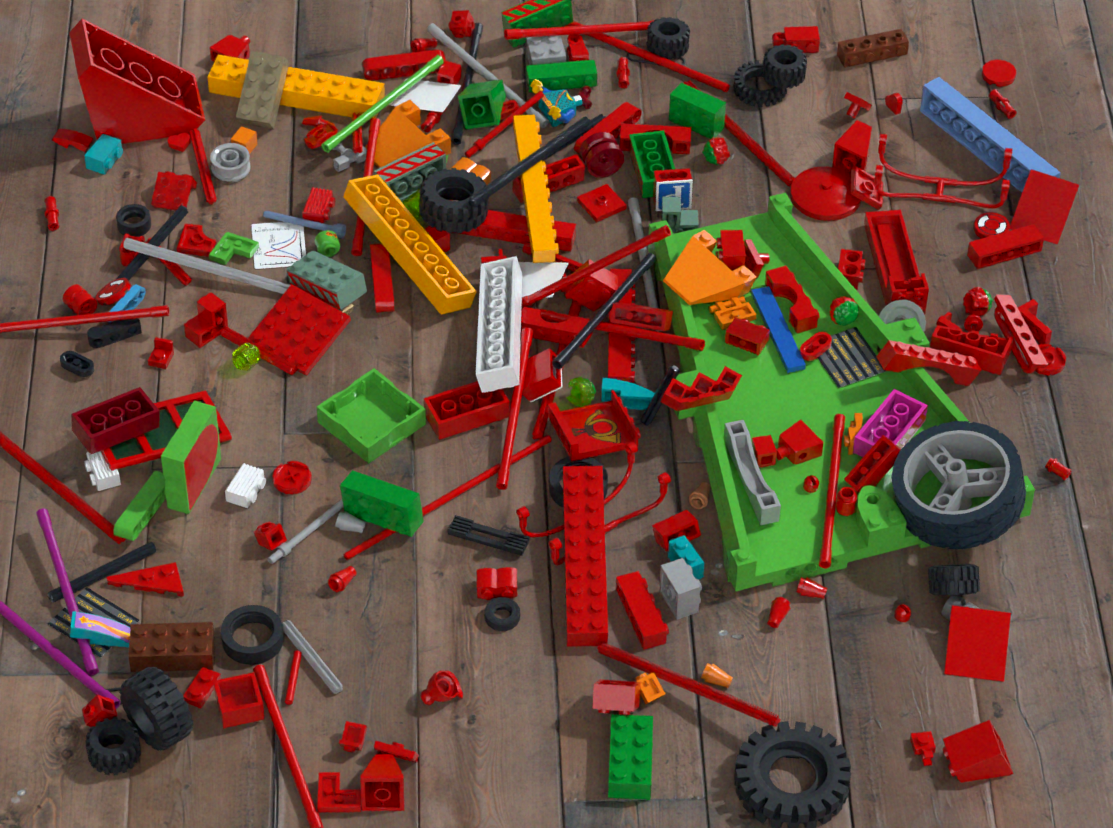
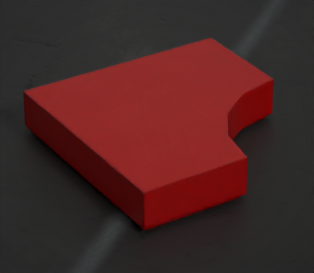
M184 224L176 249L177 252L182 254L209 257L217 243L215 239H211L203 233L202 225Z

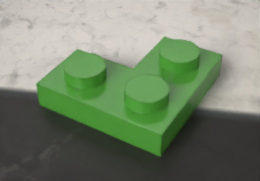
M226 232L209 254V259L226 265L234 254L251 259L259 248V242Z

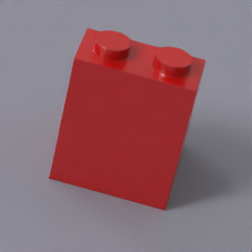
M859 120L855 121L835 142L832 167L842 169L851 174V169L857 166L866 172L872 126Z
M990 720L943 738L945 747L942 749L946 759H950L951 764L948 765L952 776H957L960 783L1014 774L1002 739Z

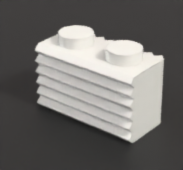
M101 451L94 454L86 453L87 460L84 461L86 471L91 472L89 477L92 486L96 485L97 490L101 491L121 485L118 470L111 471Z
M243 463L225 490L226 501L248 508L251 503L255 502L259 489H263L265 486L264 470Z

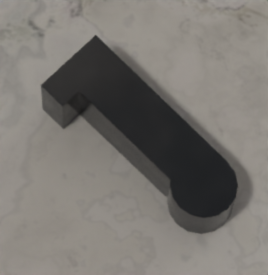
M138 318L118 320L100 327H92L87 332L89 345L92 348L105 347L141 334V323Z

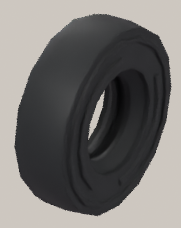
M506 597L493 599L485 607V621L494 630H511L520 621V608L512 599ZM507 610L510 616L505 619H499L495 616V612Z

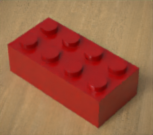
M476 381L424 398V408L426 409V418L440 440L508 418L510 401L502 389L482 393L479 383Z

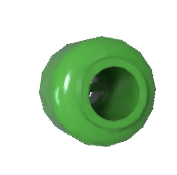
M325 230L318 233L315 237V246L318 253L332 257L339 251L340 242L335 232Z

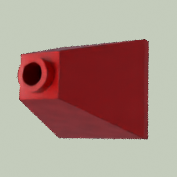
M375 754L360 777L362 811H404V775L393 754Z

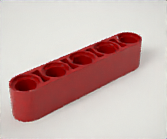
M442 50L370 57L363 60L362 69L365 79L369 81L406 77L415 74L437 55L441 56L444 62L446 58ZM441 66L438 67V68H437L436 70H434L433 72H430L429 74H431V73H438V71H439V69L441 68Z
M624 102L581 136L574 145V151L580 154L582 143L595 133L607 132L617 139L620 136L621 123H637L642 115V110L628 102Z
M382 243L370 244L376 313L393 312L395 308L389 251Z

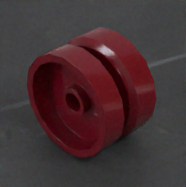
M595 133L589 136L580 147L582 160L589 173L596 178L613 175L624 163V154L614 136L610 133Z

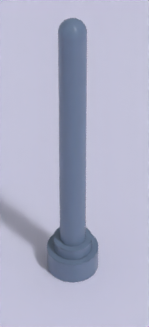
M271 211L263 212L265 218L322 231L331 230L341 239L346 234V225L337 223V225L334 224L332 226Z

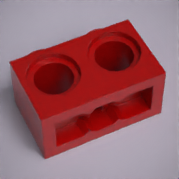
M841 249L838 270L858 290L859 283L863 282L864 274L860 270H864L865 259H862L863 251Z

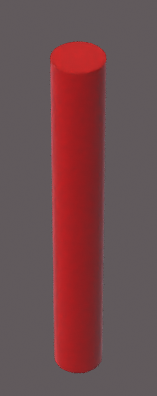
M294 651L285 697V703L288 705L293 704L302 656L301 651Z

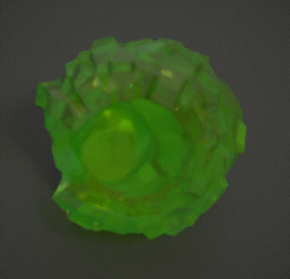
M582 377L570 379L568 388L572 387L566 397L567 400L579 407L589 405L596 394L593 383Z

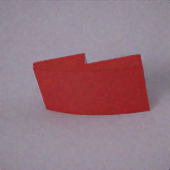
M58 129L52 141L66 149L72 145L86 152L94 138L78 131Z

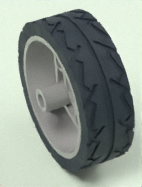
M953 421L940 424L939 426L935 425L913 437L900 450L894 462L891 477L897 506L907 522L906 528L923 542L940 548L948 547V549L978 547L980 544L984 545L996 540L1007 532L1019 519L1026 498L1022 463L1013 442L995 428L977 422L969 423V421ZM961 459L986 462L995 468L966 470V465ZM931 470L943 485L928 506L914 495V491L921 478ZM992 496L981 505L968 509L972 505V498Z

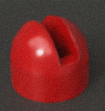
M813 475L806 477L803 482L804 490L809 493L816 492L819 488L818 478Z
M905 604L899 605L895 609V619L899 622L909 621L911 618L910 607Z

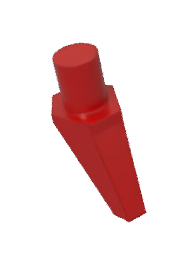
M322 116L304 118L302 124L314 127L320 124L326 126L329 121L322 119Z

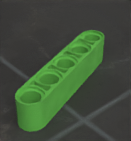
M154 471L125 509L114 526L115 536L135 541L166 499L163 472Z

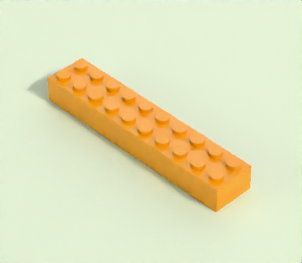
M218 55L207 77L209 93L240 98L249 60ZM288 67L279 105L352 117L353 113L363 114L384 98L385 86L384 83ZM377 113L372 118H377L379 113Z
M379 175L349 180L343 196L344 199L437 311L442 315L471 308L477 291Z

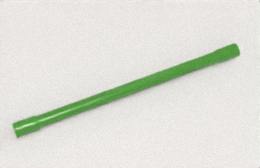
M439 55L435 56L423 68L336 135L331 136L322 143V149L327 153L330 152L342 140L413 85L444 63L443 58Z

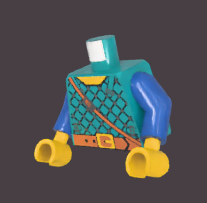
M536 79L530 85L533 93L543 92L544 97L539 100V109L546 119L549 120L552 127L562 123L567 124L575 118L576 107L582 105L580 95L571 97L565 89L557 91L548 90Z

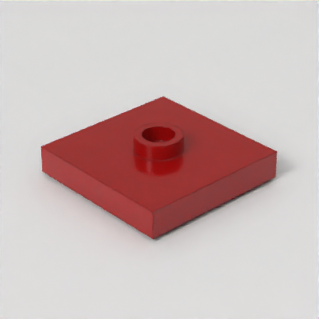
M854 166L851 169L850 194L877 210L881 209L883 196L876 191L874 185L875 177ZM881 181L880 189L883 191V182Z
M608 184L577 197V202L595 222H599L627 208L625 202Z

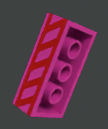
M894 389L855 436L853 453L864 457L882 435H885L902 449L926 421L928 405Z

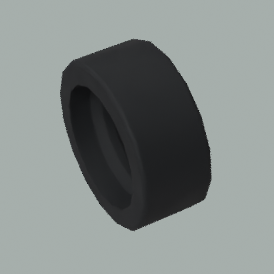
M129 204L122 207L116 214L117 228L122 235L127 233L130 236L139 237L146 234L151 228L150 211L145 206ZM132 217L144 219L137 224H127L124 222Z

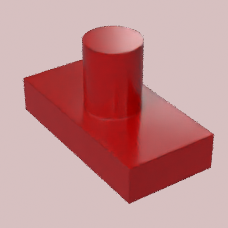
M846 92L844 96L846 100L851 102L846 113L850 117L856 118L860 108L869 111L872 106L870 103L849 92Z
M745 239V266L758 278L763 265L769 263L770 257L768 253H758L752 240Z

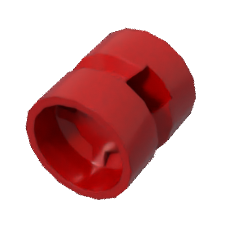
M72 285L63 294V302L76 315L93 314L97 309V301L81 285Z

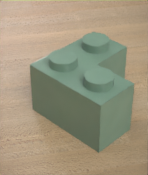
M662 197L661 221L667 220L673 234L697 229L698 210H681L680 197Z

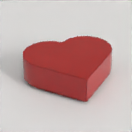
M899 93L886 96L885 103L895 115L900 114L903 103L902 96Z
M187 133L172 135L167 139L170 148L184 152L191 142L190 135Z

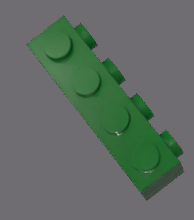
M595 60L526 66V81L529 92H533L530 85L535 79L539 80L542 86L548 90L597 86L598 73Z

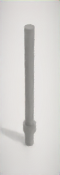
M342 499L290 541L281 544L277 551L267 558L268 562L274 564L282 556H287L292 548L344 508Z

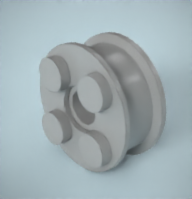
M236 143L219 145L210 155L213 175L223 181L239 182L248 175L251 169L249 151L244 146Z

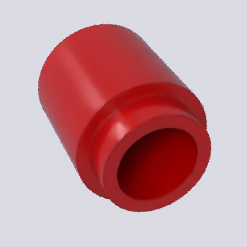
M843 487L837 494L836 511L840 515L850 516L856 511L857 494L853 488Z

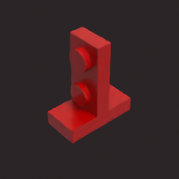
M1032 299L1017 307L1034 339L1040 344H1050L1052 331L1036 317L1038 302Z

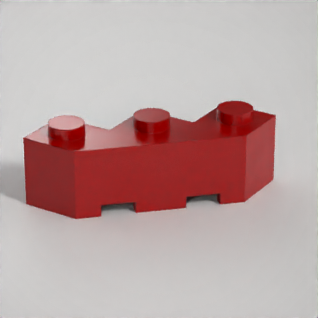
M726 366L717 381L699 372L691 387L673 378L661 402L676 411L728 400L737 387L742 375Z

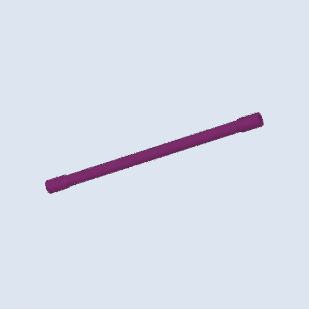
M42 508L36 512L72 620V611L79 612L52 529L48 510ZM77 638L87 674L89 676L96 675L99 672V668L88 639Z
M0 600V614L95 695L98 694L113 699L116 709L120 706L121 701L108 690H105Z

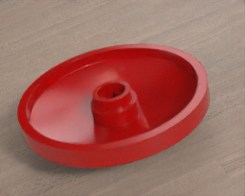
M826 166L810 168L798 174L791 184L790 197L793 205L802 214L813 219L822 221L844 219L852 215L861 204L860 199L850 194L851 174L842 169Z

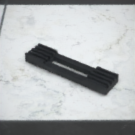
M457 515L454 516L450 528H448L449 535L520 556L523 555L529 543V536L491 528ZM471 530H474L501 539H505L507 541L504 543L487 537L476 535L470 532Z

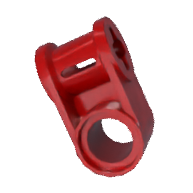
M579 34L569 35L567 38L569 61L589 60V53L582 36Z
M127 233L124 235L119 247L120 262L123 266L127 267L139 253L124 248L125 239L130 238L145 243L144 236L135 237Z

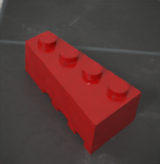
M937 325L932 334L929 348L973 356L978 361L981 370L1001 375L1011 354L1014 336L1007 335V338L998 337V334L990 333V336L980 335L979 331L972 330L966 333L959 328Z

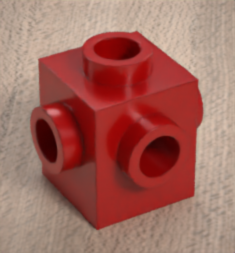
M469 10L453 11L451 21H449V30L452 31L455 38L471 37L472 30L474 29V19Z
M98 694L82 708L85 724L89 727L96 726L98 721L103 722L106 718L112 720L113 717L118 716L114 700Z

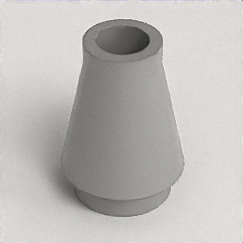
M345 511V513H339L335 527L342 531L363 533L366 522Z

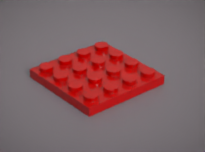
M291 284L248 338L295 364L297 371L307 376L349 324L351 318L342 311Z

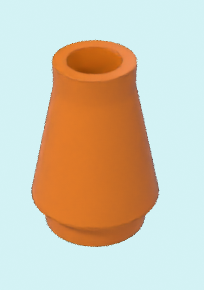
M707 663L701 676L707 683L729 688L733 679L732 676L728 675L714 663L713 665Z

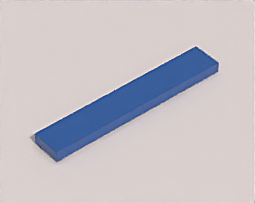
M770 287L751 290L753 300L766 328L770 330L769 334L787 373L805 370L806 364Z

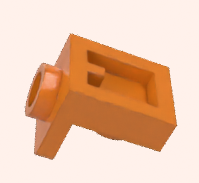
M645 672L635 678L636 682H641L640 695L645 704L665 695L654 672L649 675Z

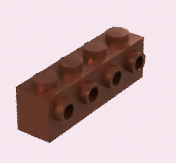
M902 29L839 41L837 56L845 68L907 55L909 40Z

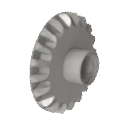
M893 301L885 306L879 315L885 324L915 317L923 332L925 331V315L921 308L911 301Z

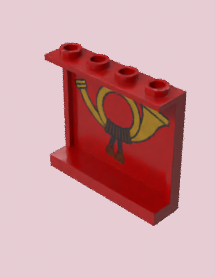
M614 390L611 391V401L564 411L559 410L556 402L548 404L549 421L571 461L625 450V445L630 442H634L638 447V439L641 438L640 430L638 427H635L633 418L629 417L627 408L623 407L621 398L616 395Z

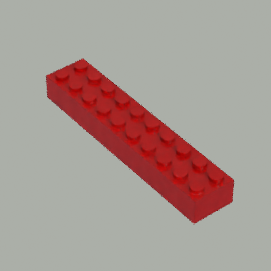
M563 466L567 647L598 646L602 642L608 644L603 466Z

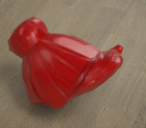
M440 670L434 673L428 681L427 689L423 690L420 694L421 700L426 705H431L435 701H450L456 696L461 699L463 698V691L456 676L448 670Z

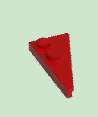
M176 562L107 577L108 585H113L114 587L122 588V585L134 586V590L154 591L160 594H164L167 591L177 593V596L180 597L184 596Z

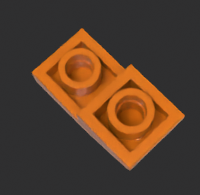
M862 413L854 414V421H850L848 434L844 435V447L848 448V455L853 454L855 436L862 428Z

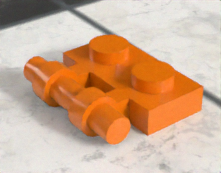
M735 296L728 301L715 302V305L709 306L710 313H714V318L722 330L729 327L734 317L746 319L749 322L756 320L757 314L749 302L746 303L744 296L738 298Z

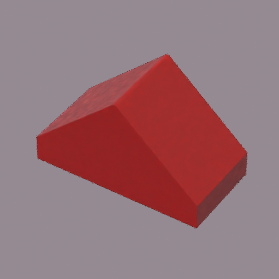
M83 18L69 32L78 80L97 140L102 134L120 139L121 144L167 138L172 135H179L180 133L189 134L190 130H193V128L198 129L205 121L195 74Z

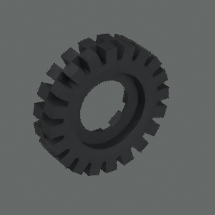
M784 721L778 723L777 730L769 724L762 727L761 735L755 731L748 737V743L743 742L739 749L735 766L736 794L739 801L743 800V807L748 813L755 810V819L764 823L768 818H771L770 827L781 828L783 822L788 823V828H799L800 823H803L805 828H816L817 820L824 825L831 820L832 814L837 816L842 810L843 803H846L849 794L851 764L849 758H846V750L842 744L836 746L837 739L828 733L822 737V728L813 725L808 732L805 731L806 723L796 721L795 729H790L789 722ZM783 757L803 758L813 766L816 772V780L804 792L788 793L782 791L770 779L769 772L773 763Z

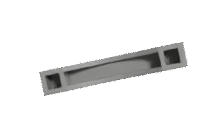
M744 420L725 423V444L759 524L779 522L780 502L775 491L767 485L760 472L753 451L750 433Z

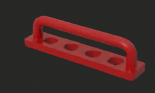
M997 294L994 298L997 304L994 317L1005 338H1007V335L1012 336L1013 334L1015 340H1013L1011 350L1021 369L1025 373L1030 374L1036 368H1045L1048 363L1011 295Z

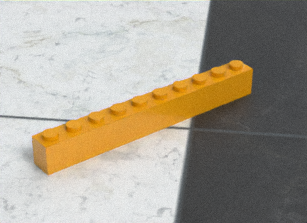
M518 115L513 117V131L518 163L542 145L541 135H538L540 126L539 122H536L535 115ZM542 160L520 175L533 263L555 262V254L559 253L558 243L554 242L556 240V229H552V226H554V216H550V213H552V203L548 202V199H550V190L546 188L548 177L544 175L546 164Z

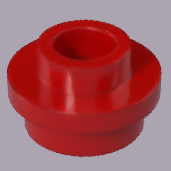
M972 314L965 319L964 327L969 332L972 330L980 331L983 327V321L978 315Z

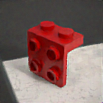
M165 171V173L158 172L151 202L152 206L174 211L181 205L187 208L191 189L196 190L197 182L193 176L188 174L176 175L169 171Z

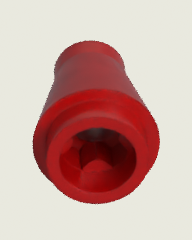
M415 38L411 41L410 47L412 52L428 51L437 47V41L435 38Z
M348 566L331 574L328 579L329 587L335 592L343 591L353 577L357 575L355 568Z
M801 577L796 592L800 593V596L824 599L827 588L808 577Z
M776 597L772 601L767 622L770 627L778 628L790 611V602L787 599Z

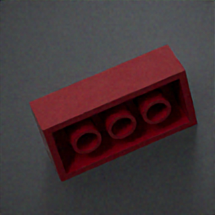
M141 387L72 413V431L90 454H94L159 428L160 411Z

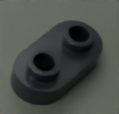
M66 351L60 356L62 368L80 377H88L94 373V363L89 358L74 351Z

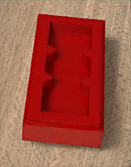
M375 741L373 747L379 753L393 754L396 758L414 763L417 762L419 757L415 751L404 749L405 745L397 742H392V745Z

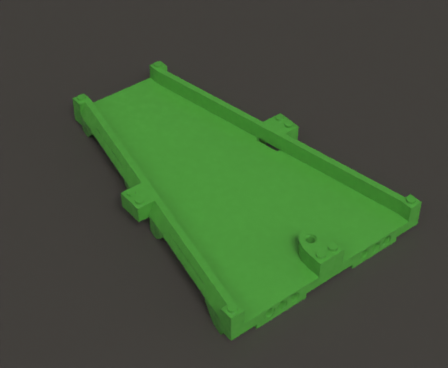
M786 193L769 196L767 213L673 234L667 220L649 224V234L665 225L671 231L670 236L648 245V252L654 254L657 259L654 263V271L657 281H662L668 309L673 311L671 322L674 334L682 337L703 339L705 341V347L702 351L677 345L680 355L681 374H678L676 380L691 387L700 372L717 381L725 366L742 375L730 399L681 411L674 410L679 420L694 416L693 436L696 446L702 448L722 532L726 576L728 582L731 581L735 592L771 583L772 587L800 580L801 577L809 578L847 568L848 562L917 544L920 549L932 546L920 540L918 536L915 537L906 528L907 522L896 503L891 478L892 467L875 487L870 485L864 486L860 493L855 490L857 502L854 514L843 516L835 508L831 566L826 569L819 566L833 440V421L836 414H843L845 416L837 494L843 487L853 488L844 478L863 458L855 453L848 455V448L844 447V435L848 434L850 421H854L855 413H862L863 427L894 389L928 405L926 421L913 437L935 425L939 426L940 424L953 421H969L923 367L907 369L899 373L886 371L841 388L837 387L818 358L812 361L804 360L806 364L805 370L787 373L770 334L769 341L760 355L753 352L750 353V351L747 352L739 347L729 345V343L726 344L725 336L727 329L722 330L714 318V313L709 311V306L715 305V302L689 305L663 282L693 235L705 230L716 240V238H720V230H743L744 240L751 239L758 253H768L770 257L769 263L763 265L760 275L755 279L749 293L743 295L746 303L749 302L757 314L756 320L750 321V323L766 327L753 300L751 290L766 287V271L786 265L790 272L794 273L798 284H801L803 292L810 298L811 304L818 310L820 316L817 328L796 333L789 322L790 308L794 304L786 298L774 296L799 351L800 346L818 332L834 335L857 327L876 355L879 354L877 347L879 346L882 350L888 340L929 347L930 342L915 317L885 324L794 219L792 216L793 204ZM715 245V247H714V249H713V251H712V253H713L714 255H715V251H718V250H719V249L716 248V245ZM840 296L854 298L858 305L859 313L857 319L850 325L835 324L831 320L830 304L834 299L840 298ZM744 420L750 433L751 442L754 437L771 435L777 449L780 434L797 421L802 420L824 442L822 456L799 464H793L787 457L781 460L776 458V465L759 468L765 482L775 491L780 502L779 522L759 524L725 444V423ZM961 459L966 465V470L995 468L986 462ZM930 470L918 482L914 495L922 503L929 506L943 484ZM810 475L816 476L819 480V488L813 493H809L803 488L804 479ZM1027 475L1024 476L1026 487L1025 504L1019 518L1030 515L1035 489ZM992 496L972 498V505L968 509L981 505Z

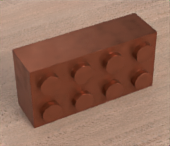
M213 622L131 624L128 656L131 672H140L147 667H157L162 671L201 670L202 667L213 670L215 643Z

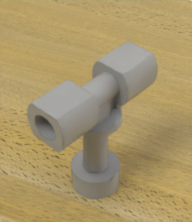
M341 141L339 145L332 149L338 150L341 153L339 157L333 159L334 168L340 172L349 168L350 163L354 161L356 163L365 161L367 149L363 146L362 153L357 152L355 154L352 149H346Z

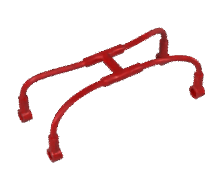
M880 134L878 153L880 161L886 169L905 178L937 184L936 194L884 192L880 189L883 166L876 165L874 185L880 195L893 198H923V200L948 203L958 202L988 209L1001 207L1007 199L1010 180L1005 179L1002 180L1001 200L997 204H985L955 198V196L943 195L944 185L979 186L1000 180L1010 167L1012 148H1005L1003 170L998 176L983 181H957V179L916 176L894 169L884 159L887 134Z
M634 442L625 445L628 463L626 474L618 487L604 499V505L621 491L630 477L633 463L635 462V453L638 452V447ZM664 472L657 477L660 483V497L654 503L617 520H612L605 525V534L616 528L618 524L658 506L664 500L667 494L668 483L671 482L668 473ZM522 506L516 510V514L519 517V527L525 536L532 538L544 537L564 530L563 524L543 532H528L526 530L527 517L530 516L528 509ZM554 538L548 544L551 549L553 563L559 566L565 562V555L558 560L559 549L562 548V543L558 538Z

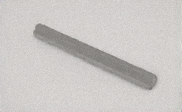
M290 620L283 622V632L296 648L302 652L304 658L334 694L341 692L343 688L340 681Z

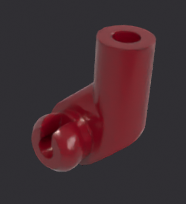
M583 86L578 94L582 98V105L585 109L592 107V102L589 100L592 90L589 86Z

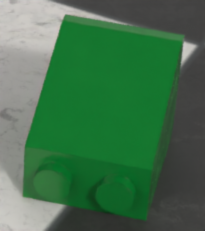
M502 79L469 84L458 95L465 129L499 125L503 102H505L506 98Z

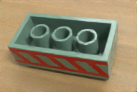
M433 142L375 170L374 173L379 175L398 199L403 202L420 193L421 184L425 178L432 175L435 171L440 172L442 169H446V154Z
M314 250L287 268L290 285L297 286L339 310H342L367 292L363 273Z

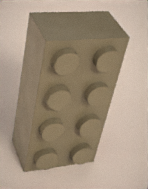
M251 51L236 118L241 124L274 129L289 66L286 57Z

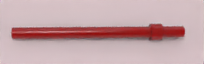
M539 91L486 136L475 141L473 146L464 153L465 156L470 158L477 151L484 149L489 141L513 122L514 116L522 115L543 98V92Z

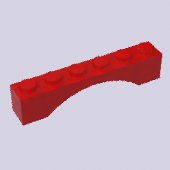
M888 340L876 356L884 370L899 373L916 367H936L949 373L955 384L970 386L981 372L978 361L973 356L950 353L915 344H906L900 341Z

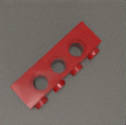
M577 154L546 165L544 175L548 177L546 188H549L550 192L584 181L585 166ZM519 175L513 180L512 191L519 202L522 203L524 199Z

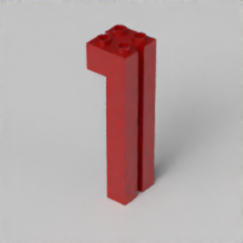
M901 210L865 212L864 228L885 305L887 306L889 303L897 300H908L917 304L925 315L929 287L925 273H921V276L919 275Z

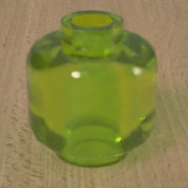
M250 343L242 344L232 354V362L239 370L248 371L260 361L259 349Z

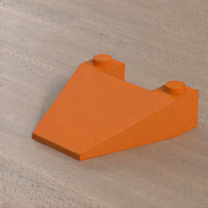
M411 100L397 105L380 126L374 164L381 168L433 142L447 156L451 154V138L441 128L425 135L417 127L421 125L420 108Z
M705 230L692 236L663 282L689 305L730 300L732 297L736 296L738 298L749 293L757 277L744 265L732 271L712 253L717 240Z

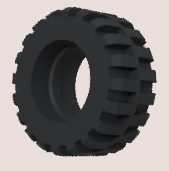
M446 168L440 172L435 171L432 175L425 178L421 184L419 198L420 215L426 223L428 222L429 226L435 227L441 232L443 230L446 233L452 234V232H456L458 234L462 233V231L469 232L472 228L476 229L486 219L489 198L476 207H472L468 201L472 195L487 186V184L483 182L481 177H477L475 173H469L465 169L456 170V168H451V170H447Z
M147 667L122 683L119 693L121 694L120 700L123 703V709L126 711L127 718L131 721L133 727L137 728L139 736L145 740L146 744L151 745L155 750H167L189 736L193 729L189 706L185 702L182 693L178 690L177 685L171 681L167 674H164V671L157 667Z

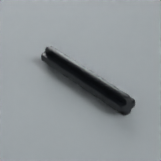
M671 365L641 418V423H644L646 426L652 423L662 405L661 400L672 379H676L680 372V369L675 365Z

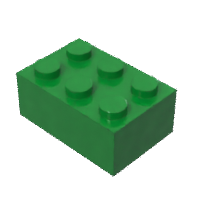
M680 83L670 94L669 121L682 127H691V131L712 139V137H717L724 129L726 102Z

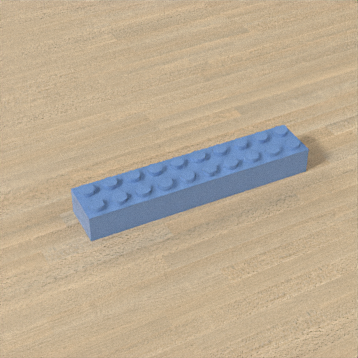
M938 77L923 85L920 112L998 174L1003 170L1005 148H1012L1010 167L1003 178L1010 180V184L1020 192H1023L1031 169L1060 178L1061 172L943 79Z

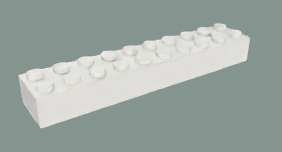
M517 256L481 264L476 377L482 393L519 385L522 271Z

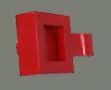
M932 732L911 733L910 740L914 755L921 754L924 766L932 765L931 758H933V753L936 751Z

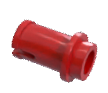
M1050 458L1045 466L1048 472L1052 471L1063 478V480H1066L1072 472L1071 469L1059 463L1057 458Z

